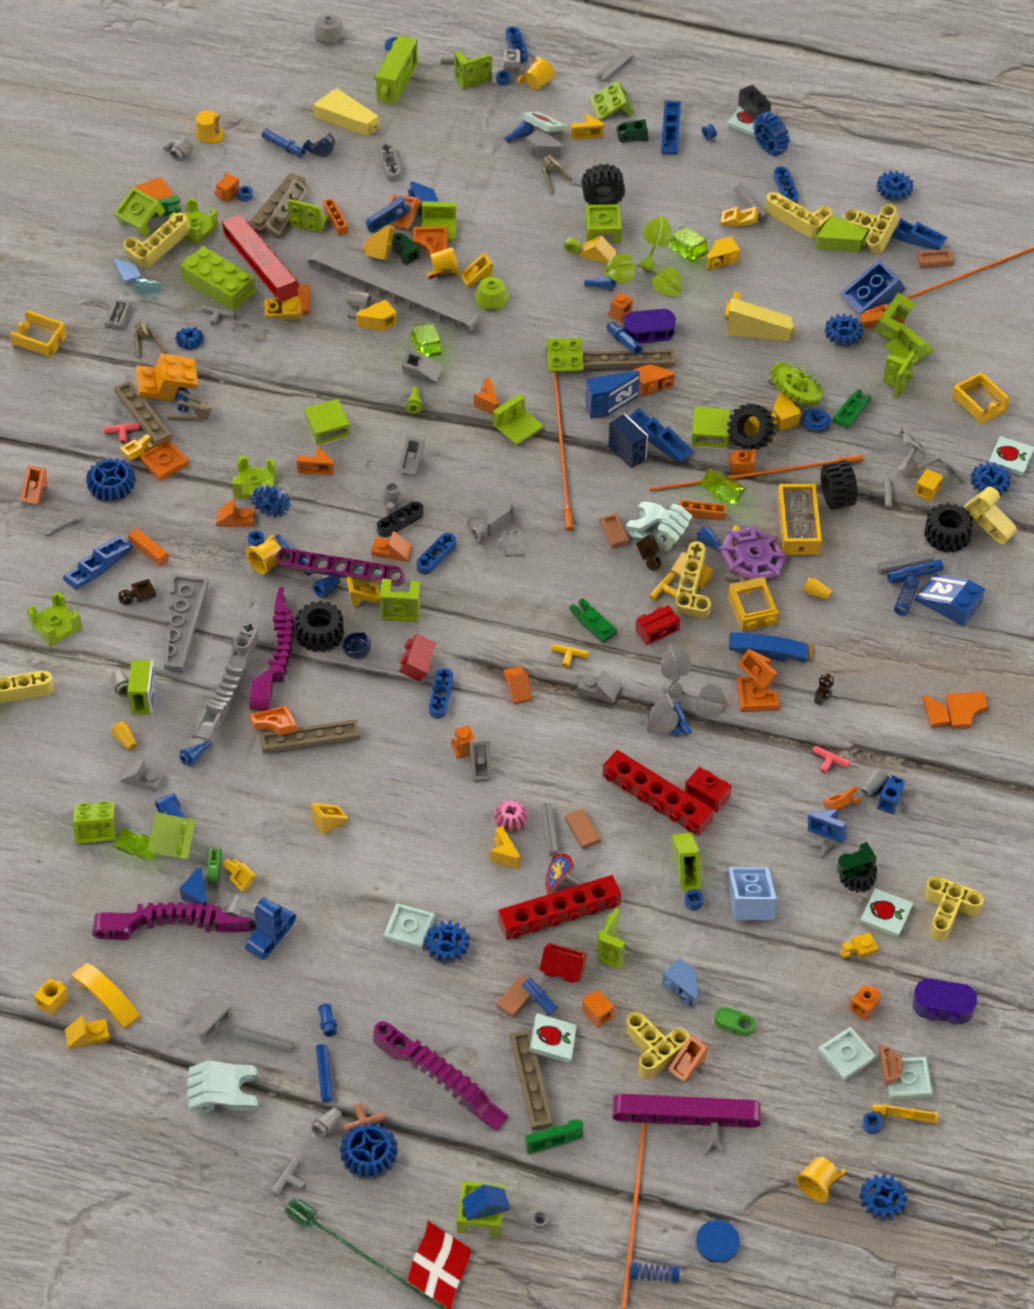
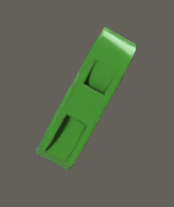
M210 847L208 883H219L221 847H218L217 850L214 847Z
M721 1007L716 1011L715 1024L720 1029L743 1037L753 1034L755 1020L752 1016L728 1007ZM741 1022H748L751 1027L745 1030L739 1024Z

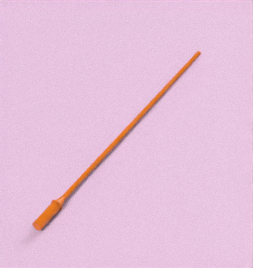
M1034 246L1021 252H1018L1016 254H1013L1011 256H1008L1006 258L990 263L988 265H985L983 267H980L978 269H975L973 271H970L968 273H965L963 275H960L958 277L952 278L950 280L932 286L930 288H927L925 290H922L920 292H917L915 294H912L910 296H907L906 298H914L921 294L927 293L929 291H932L934 289H937L939 287H942L944 285H947L949 283H952L974 273L980 272L982 270H985L987 268H990L992 266H995L997 264H1000L1002 262H1005L1007 260L1034 250ZM890 303L880 304V306L864 311L863 314L885 311Z
M553 372L565 496V509L563 513L566 531H572V509L569 507L557 372Z
M861 454L840 457L826 462L650 487V491L817 467L847 460L849 463L863 462L864 457Z
M642 1123L622 1309H626L646 1130L645 1123Z

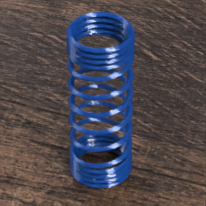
M913 576L905 578L899 598L894 606L896 614L901 616L908 614L917 591L916 589L919 586L917 578ZM898 607H903L906 611L900 610Z
M631 1262L630 1280H637L640 1269L641 1280L644 1279L645 1270H647V1280L649 1281L653 1269V1281L655 1282L659 1269V1281L661 1282L665 1268V1282L667 1283L671 1268V1282L679 1283L680 1266L673 1265L672 1267L670 1265L667 1274L666 1265H663L661 1273L660 1265L658 1264L654 1274V1264H651L648 1275V1264L646 1263L642 1276L641 1262L639 1265L636 1262Z

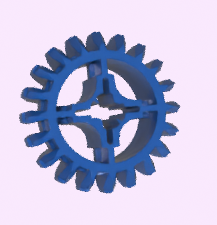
M764 112L755 118L752 126L754 131L752 133L755 135L754 139L758 142L757 145H760L761 149L768 152L769 155L772 154L774 157L786 152L788 147H790L791 140L788 133L789 129L782 122V118L779 119L778 115H774L773 112Z
M110 457L106 461L102 459V462L96 461L95 466L91 465L86 476L89 492L92 496H96L97 500L102 498L104 502L107 499L112 502L113 499L119 501L120 497L126 498L127 494H131L136 483L135 471L131 468L130 463H126L125 460L120 461L118 457L115 460H112Z
M361 1122L360 1128L353 1126L352 1132L347 1131L345 1134L346 1138L341 1140L342 1146L339 1148L341 1153L340 1159L344 1162L345 1169L350 1168L351 1175L357 1172L358 1178L364 1174L367 1180L370 1178V1175H374L377 1179L379 1172L385 1175L386 1169L391 1170L393 1167L392 1163L397 1161V1140L394 1139L392 1132L388 1133L387 1127L381 1129L379 1122L375 1127L372 1126L371 1122L368 1123V1126H364ZM362 1141L356 1148H353L358 1142ZM366 1145L368 1146V1149L371 1150L372 1156L370 1155V1152L367 1151ZM385 1152V1154L380 1159L375 1160L378 1156L382 1155V1153Z

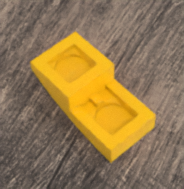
M738 207L722 212L721 225L746 226L757 223L759 211L756 207L740 211Z

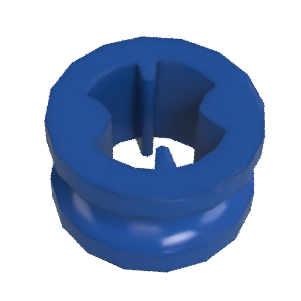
M505 70L498 71L496 73V83L501 86L508 85L510 83V73Z
M712 124L702 127V135L707 141L717 136L716 129Z
M241 186L238 188V199L240 201L248 202L253 198L251 187Z
M254 530L248 534L249 546L256 547L265 542L264 534L261 531Z
M689 890L685 894L684 904L686 908L698 910L702 907L703 895L701 892Z
M875 1112L867 1113L862 1122L863 1130L868 1134H877L881 1130L882 1117ZM869 1120L871 1122L872 1120L876 1121V1126L874 1124L872 1126L868 1125Z

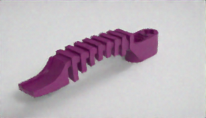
M279 587L274 607L275 616H272L275 624L273 630H277V637H279L277 638L278 645H276L277 652H273L275 660L269 659L270 669L258 677L252 678L249 701L250 710L265 711L270 709L273 684L285 681V674H287V667H289L294 637V616H292V610L288 609L284 604V587Z
M158 902V905L148 903L145 908H143V904H138L137 911L134 913H96L94 915L92 936L97 939L127 940L131 937V933L143 924H147L148 929H153L154 919L158 920V926H163L164 918L168 919V924H173L174 918H177L178 924H183L184 918H187V925L192 926L193 919L195 918L196 928H202L204 919L205 932L209 933L213 919H215L214 924H217L216 932H249L252 929L251 917L230 916L220 906L216 907L211 903H208V906H204L203 903L194 905L193 902H188V905H184L183 902H178V905H174L173 902H168V905Z
M380 1021L374 1026L373 1042L376 1046L395 1060L410 1061L415 1069L420 1065L422 1073L425 1074L428 1071L431 1079L434 1077L438 1078L437 1083L439 1085L442 1083L446 1084L444 1088L446 1091L449 1092L452 1089V1097L456 1099L460 1095L462 1098L459 1104L462 1107L468 1102L470 1105L467 1110L486 1125L497 1131L509 1117L487 1097L484 1090H481L477 1083H472L467 1075L466 1077L462 1075L463 1072L459 1069H454V1065L446 1063V1059L438 1057V1054L435 1051H430L427 1045L421 1046V1042L418 1039L413 1042L386 1021ZM395 1045H402L404 1048H403V1049H397V1048H395L394 1046H395Z

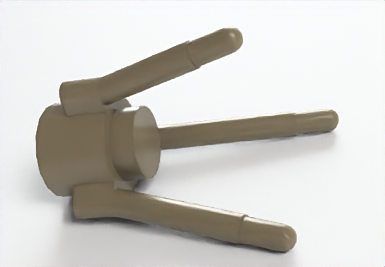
M551 155L546 156L542 160L543 168L541 170L545 175L551 194H553V189L548 172L554 173L559 170L568 180L572 181V178L563 170L564 167Z
M145 320L138 321L135 324L136 332L134 333L136 357H140L139 338L146 339L150 335L164 354H167V350L154 334L153 329L149 327L148 322Z
M180 390L179 394L198 404L194 405L181 400L178 403L195 409L194 414L197 416H167V419L203 422L204 419L208 420L212 406Z

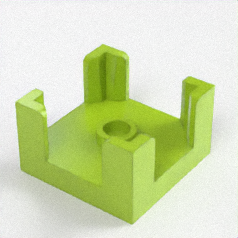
M132 187L113 214L120 224L124 226L129 224L135 227L137 232L146 238L150 233V229L146 224L155 212L161 217L165 210L158 200Z
M190 197L186 201L187 212L185 215L189 221L190 228L189 233L183 238L198 245L219 226L218 213L211 208L210 217L198 210V201ZM173 212V213L169 216V219H170L172 216H174L176 213Z
M620 204L586 205L585 225H587V241L596 238V234H613L612 243H621Z
M897 293L873 331L886 340L891 341L902 327V324L894 320V317L897 316L901 320H905L916 303Z
M239 456L237 462L238 476L237 478L234 477L232 482L234 498L252 500L253 491L259 485L263 487L266 484L269 487L274 486L276 478L274 459H266L267 468L249 466L248 457Z
M382 579L380 592L381 620L419 622L421 599H419L420 581H411L409 592L390 591L391 580Z
M60 591L51 596L53 605L38 614L35 605L27 609L29 623L49 647L82 629L79 613L76 610H73V614L66 607L65 598Z
M462 1181L457 1216V1233L467 1234L468 1226L490 1228V1236L501 1237L503 1212L467 1221L462 1199L483 1184L503 1188L505 1193L506 1186Z

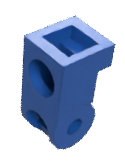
M890 775L880 795L877 809L894 815L905 787V779Z

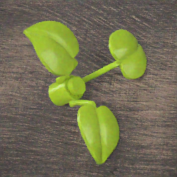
M659 216L649 221L643 229L645 241L653 244L649 256L643 258L640 264H632L633 261L630 255H616L608 262L604 275L618 283H627L635 275L633 267H641L646 272L652 270V272L658 274L652 279L653 288L658 293L665 296H679L681 294V276L679 272L672 267H665L661 272L654 268L655 261L652 255L656 244L660 247H665L669 244L672 237L668 220L664 216Z

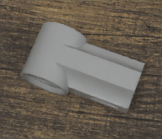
M233 896L225 913L234 917H251V923L256 925L254 913L256 905L249 903L242 896Z

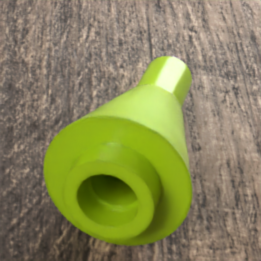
M417 386L412 387V393L405 404V409L411 414L420 413L423 409Z

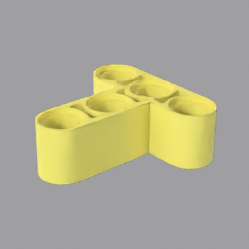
M893 204L883 206L878 216L855 209H849L844 213L845 221L868 229L866 241L873 254L883 252L900 219L897 209Z
M987 487L969 500L964 506V510H968L973 517V522L976 521L996 542L1006 544L1017 528L995 505L1000 498L998 491L992 487Z
M938 876L930 877L927 880L924 895L928 901L939 905L933 918L930 930L931 937L936 941L946 940L958 912L970 917L978 916L981 913L984 901L983 895L976 890Z
M632 1012L627 1016L626 1033L644 1051L639 1058L638 1074L643 1079H652L672 1064L688 1039L689 1033L685 1029L678 1028L664 1036L643 1014Z

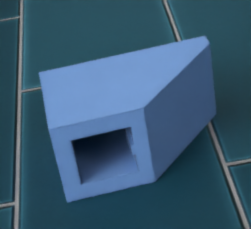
M679 958L663 973L662 984L667 991L673 992L684 1004L690 1005L694 1009L697 1006L698 998L696 972L694 968Z

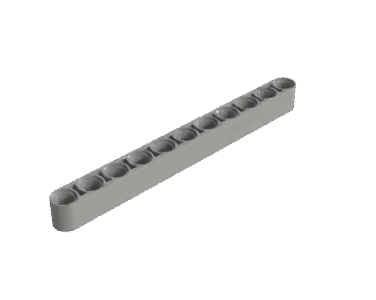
M318 249L308 261L309 266L319 273L383 300L386 299L390 303L464 334H469L479 322L478 315L473 311L327 250Z

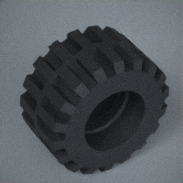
M609 164L594 165L591 169L588 168L586 173L582 175L583 197L585 202H588V205H617L618 202L623 200L622 197L625 196L623 174L616 166H610Z
M750 403L740 405L739 409L735 408L733 410L735 414H730L729 416L731 422H727V426H730V429L727 430L728 434H731L730 439L735 441V445L743 449L760 450L761 447L768 446L767 443L773 441L772 435H776L774 428H777V424L773 422L776 419L771 416L772 412L766 410L767 408L764 406ZM755 416L759 421V431L755 436L749 438L745 433V423L750 417Z
M847 460L824 464L820 475L821 488L824 499L830 509L855 505L858 488L855 473Z
M941 503L938 504V507L934 506L932 511H929L924 536L926 541L930 542V546L936 547V550H944V552L948 553V551H960L968 545L974 522L970 512L964 510L963 506L959 507L955 503L953 505L950 503L943 505Z
M313 601L310 602V605L305 604L303 606L304 609L300 608L298 614H296L295 621L297 639L300 641V644L305 646L307 650L313 649V652L318 650L325 652L326 649L330 651L333 649V646L337 647L339 642H342L344 635V622L341 610L337 609L335 604L331 605V602L323 603V601L315 603ZM316 625H326L323 628H314Z

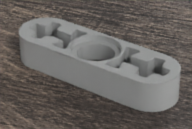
M388 142L382 143L379 146V155L386 179L392 182L398 181L401 178V169L394 146ZM388 160L394 161L393 163H386Z

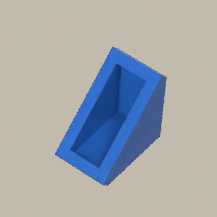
M197 868L180 887L181 899L187 903L193 902L194 905L203 903L204 906H207L202 868Z
M483 1184L462 1199L467 1221L510 1210L505 1189Z

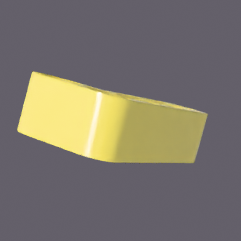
M776 192L769 193L766 198L765 211L769 215L809 238L815 239L833 213L832 209L826 206L820 207L812 213Z
M176 213L143 243L135 237L125 239L123 246L128 257L142 268L151 267L189 233L190 224L187 216L184 213Z
M692 542L688 547L675 602L676 610L679 614L704 619L711 613V601L706 596L696 594L705 560V547L701 542ZM696 552H698L697 559L694 558V554H696ZM689 568H696L697 570L694 571V572H691V571H689L688 569H689ZM688 584L692 585L693 587L688 589L684 586ZM683 601L688 602L687 605H681L679 603ZM700 605H705L707 608L699 609L698 607Z
M48 671L0 677V703L47 696L54 691L52 676Z

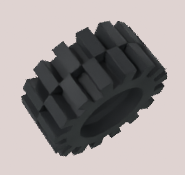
M875 866L864 871L866 872L864 877H856L854 875L843 877L840 875L841 883L844 882L843 886L845 888L849 886V891H852L854 888L856 893H859V889L862 890V893L866 892V888L870 890L874 886L878 868Z

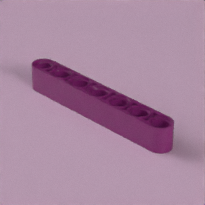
M282 548L276 554L278 563L285 569L345 579L350 577L376 584H382V579H390L391 586L399 587L405 582L404 572L400 567L288 548ZM285 555H290V559L287 562H282V558ZM303 558H308L307 564L300 565V561ZM321 561H327L324 568L318 567ZM339 564H345V568L342 571H337ZM356 568H364L362 573L355 574ZM376 570H382V574L379 577L373 576ZM394 573H400L399 579H391Z
M617 1094L613 1097L612 1117L618 1122L711 1126V1123H718L719 1127L755 1128L761 1124V1104L759 1101L749 1099Z

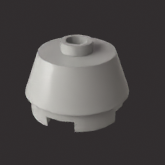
M328 13L318 17L313 34L317 42L319 40L325 46H333L341 38H344L345 28L337 15Z

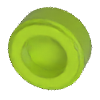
M575 238L566 239L564 249L572 254L579 253L582 247L581 242Z

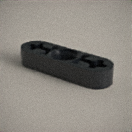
M414 501L382 518L377 523V533L381 537H389L393 531L398 532L421 519L424 515L423 505L420 502ZM397 517L405 518L402 522H398L395 519Z

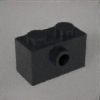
M753 84L739 90L738 105L753 121H755L758 115L764 112H771L770 101Z

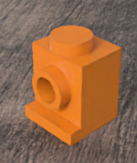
M225 172L224 178L216 184L215 196L228 203L238 194V188H240L239 179Z
M624 293L617 294L610 303L611 310L608 312V316L622 323L624 317L629 312H632L633 299Z
M752 449V451L733 450V455L729 454L728 465L732 466L731 473L745 474L754 471L755 449Z
M470 725L454 729L455 737L452 738L451 745L456 758L470 756L469 741L475 740Z
M863 985L857 994L851 998L849 1011L867 1021L880 1004L881 995L879 990L872 985L869 987Z

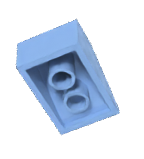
M728 867L733 919L739 921L775 920L776 895L769 868Z

